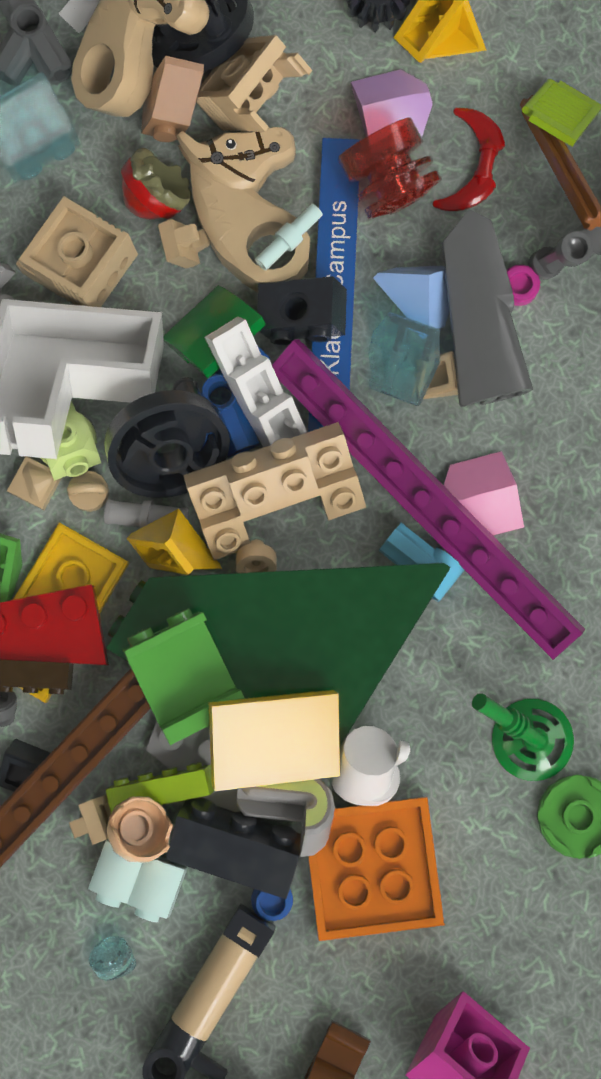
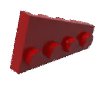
M90 584L0 602V660L109 666L95 586Z

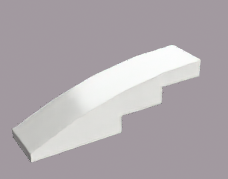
M238 316L205 337L222 374L263 447L270 446L279 439L293 438L307 433L292 396L283 392L269 358L261 355L246 319Z

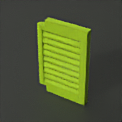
M548 79L523 106L522 112L530 117L528 121L573 147L600 112L601 104L561 80L557 83L552 79Z

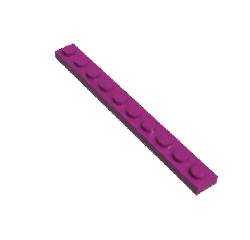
M299 339L293 340L272 364L278 380L324 427L336 422L339 423L350 454L450 556L459 562V565L552 660L579 638L585 631V628Z

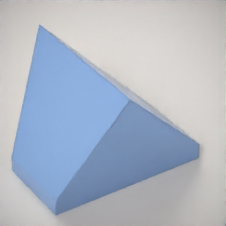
M444 266L398 267L379 272L373 277L423 337L439 332L446 326L449 315V303Z

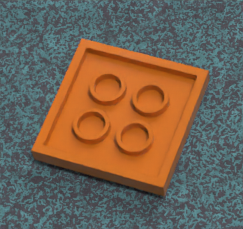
M425 796L394 800L379 806L354 805L335 808L329 839L325 847L315 855L308 856L319 941L444 926L428 798Z

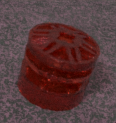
M411 117L396 121L370 134L345 150L338 157V161L349 183L366 178L370 183L357 195L358 201L364 202L373 197L378 199L364 210L368 220L382 215H392L424 198L432 187L442 181L438 170L423 176L419 174V172L433 163L431 156L412 160L410 156L423 143V139Z

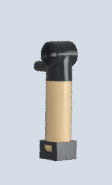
M243 904L239 905L157 1041L150 1049L142 1067L143 1079H184L190 1067L209 1079H225L228 1073L227 1069L200 1051L256 959L260 957L273 936L276 928L274 924L260 918L254 911ZM161 1057H168L175 1062L177 1071L171 1075L162 1074L157 1070L155 1061Z

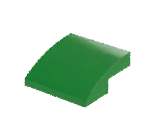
M218 285L163 336V341L185 362H190L208 379L220 367L205 339L207 335L238 316L246 319L253 336L266 323L262 316L243 300Z

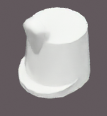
M362 726L354 729L339 748L340 776L329 778L334 791L345 801L355 805L379 806L388 802L397 793L400 784V773L397 766L408 758L410 744L400 740L397 747L393 738L387 732L374 726Z

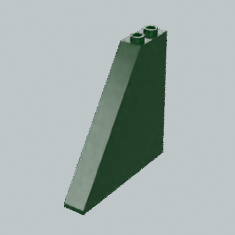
M445 563L151 577L147 582L141 580L133 590L129 598L133 605L126 617L120 615L111 626L108 636L112 639L106 649L127 661L122 649L130 645L128 637L151 627L153 633L169 626L167 618L187 608H190L192 614L198 611L203 612L207 619L204 623L235 687L241 690L245 699L335 690L338 693L340 747L451 567Z

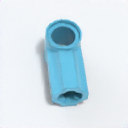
M400 523L379 549L384 556L396 565L445 563L451 567L432 597L437 602L443 598L464 572L459 562L440 548L434 549L403 523Z

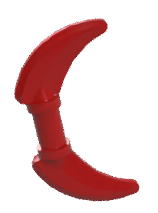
M455 108L453 112L472 128L478 139L480 157L477 170L474 172L473 178L460 191L447 198L433 201V207L440 210L461 211L472 208L487 199L496 188L492 170L495 157L505 147L504 137L500 128L489 116L474 109Z

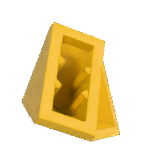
M418 0L393 37L419 63L429 58L486 51L468 0Z
M179 508L132 532L126 538L146 565L152 569L189 575L194 569H222L217 559L213 560L209 548Z

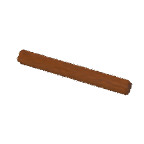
M531 95L528 99H522L520 103L521 109L531 99L533 95ZM522 112L583 227L589 231H592L595 227H601V206L565 142L528 121L530 117Z

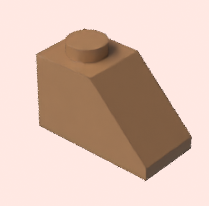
M169 56L164 57L152 77L151 90L143 103L141 134L153 136L155 140L160 142H173L178 140L177 134L181 131L186 132L191 123L204 73V64Z

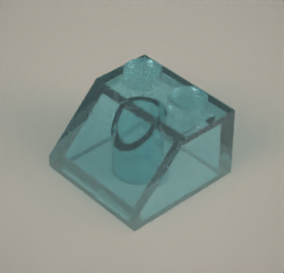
M43 72L0 96V161L14 183L21 179L30 180L36 177L44 165L54 159L59 161L68 158L75 151V147L80 144L70 119Z

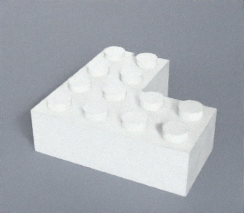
M2 299L0 304V454L11 455L12 449H18L19 456L57 459L72 398L131 403L145 395L155 393L164 349L162 312Z

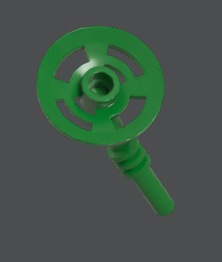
M483 693L474 696L472 707L495 722L492 732V746L497 760L507 772L519 779L541 781L555 776L566 766L572 755L574 735L569 720L558 707L541 699H523L505 708ZM532 709H539L549 713L557 720L558 724L554 726L547 718L533 715ZM533 721L544 724L549 730L545 732L541 728L534 727ZM504 733L511 736L513 741H503ZM564 738V745L559 758L554 764L550 765L546 757L552 752L555 739ZM524 748L529 752H535V758L525 756L521 753L520 749ZM514 754L522 762L535 765V771L517 766L508 756Z

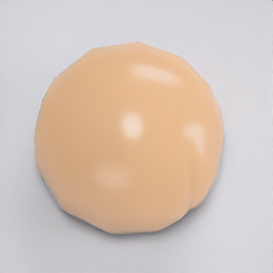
M130 797L113 809L108 820L107 837L116 854L128 862L146 863L158 858L170 848L168 843L173 824L166 815L162 805L150 797Z

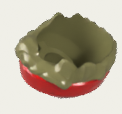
M146 148L137 149L121 168L122 193L125 206L131 213L142 219H170L180 213L191 199L190 181L187 178H182L180 166L166 165Z

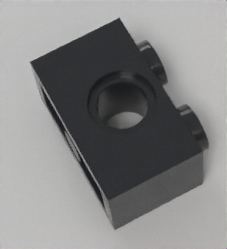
M333 276L259 283L257 313L262 316L266 323L259 332L270 339L271 343L277 345H290L294 339L305 338L313 342L331 341L332 336H343L346 331L347 289ZM307 307L305 315L297 320L299 311Z

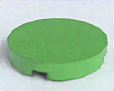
M582 775L562 777L548 786L539 800L537 820L540 833L549 846L562 855L582 859L596 857L601 854V782L596 778Z

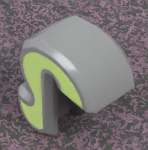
M321 779L238 788L236 803L245 816L302 822L300 857L315 855L325 847L330 835L335 805L331 790Z

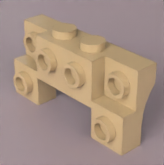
M338 422L293 438L279 439L270 446L252 452L239 453L232 459L184 475L187 490L213 560L237 553L241 547L251 544L244 525L245 521L320 496L328 521L366 508L346 439Z

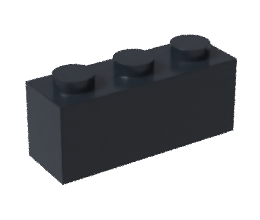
M207 799L185 800L177 815L166 860L287 899L300 858L301 833L286 825H273L258 820L253 816H245L241 811L233 812L218 807Z

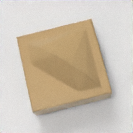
M25 456L7 492L45 511L62 478L54 481L49 467Z

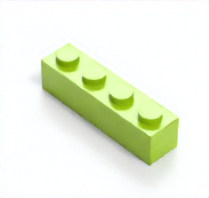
M201 762L192 763L186 766L187 769L177 771V767L162 770V774L153 776L152 772L138 775V779L129 781L128 777L116 779L113 781L112 786L105 789L110 812L112 813L117 805L130 797H150L160 805L211 795L214 792L211 783V764L202 766Z

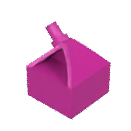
M462 991L434 1016L405 1075L409 1079H518L530 1047Z

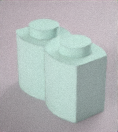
M106 840L88 889L97 893L95 900L102 904L118 908L121 902L136 908L134 913L136 916L151 922H158L160 917L167 919L171 915L188 867L166 860V858L161 856L146 863L128 862L116 854L109 840Z

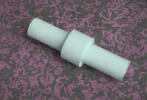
M311 204L291 224L286 222L275 233L276 239L255 258L257 264L266 271L287 250L292 252L303 241L302 235L323 216L321 210L316 205Z

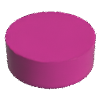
M515 265L507 269L514 296V305L523 306L532 302L540 289L539 276L531 267L526 265Z

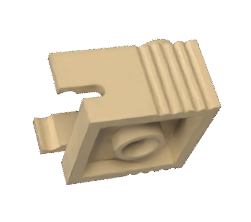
M277 35L249 37L231 58L213 69L200 86L196 103L224 131L266 132L269 127L259 117L257 111L266 100L277 92L279 83L283 78L302 77L305 74L310 75L313 70L298 53H284L283 51L286 46Z
M63 196L20 256L16 265L24 275L60 297L65 298L67 301H71L74 305L102 307L138 253L128 233L125 231L121 232L113 224L109 225L101 217L97 218L94 213Z

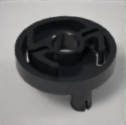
M205 0L209 8V20L201 32L193 35L180 32L169 24L155 25L152 37L153 65L158 68L164 57L169 56L204 64L205 72L227 61L243 46L252 30L254 11L250 0H235V2L234 0Z
M191 377L177 380L173 385V390L151 393L128 404L111 421L104 440L106 459L110 472L116 482L134 494L151 498H167L188 493L184 475L225 461L230 447V438L222 414L211 401L201 396L198 382L194 381ZM213 432L214 434H209V435H208L206 444H205L203 450L200 452V450H201V448H202V446H203V444H204V442H205V439H206V433ZM166 444H180L173 451L166 453L157 452L159 448Z

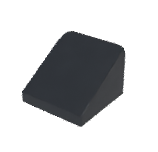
M14 739L3 756L0 767V787L15 792L51 752Z

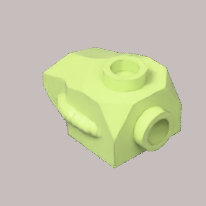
M72 401L57 459L40 458L49 466L54 481L66 476L77 477L83 475L90 467L101 464L96 448L97 436L94 426L84 415L75 410Z

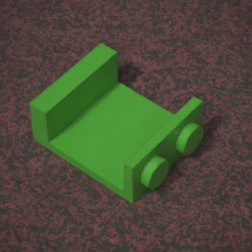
M190 608L167 618L169 626L153 633L151 627L128 637L130 645L122 649L170 745L209 726V702L245 699L241 690L235 687L204 623L207 620L204 613L198 611L192 614Z

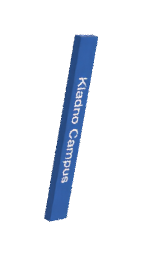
M322 138L319 209L323 216L318 219L316 278L333 276L347 289L346 331L343 336H332L331 341L328 342L312 341V353L350 390L361 139ZM309 412L308 432L324 427Z

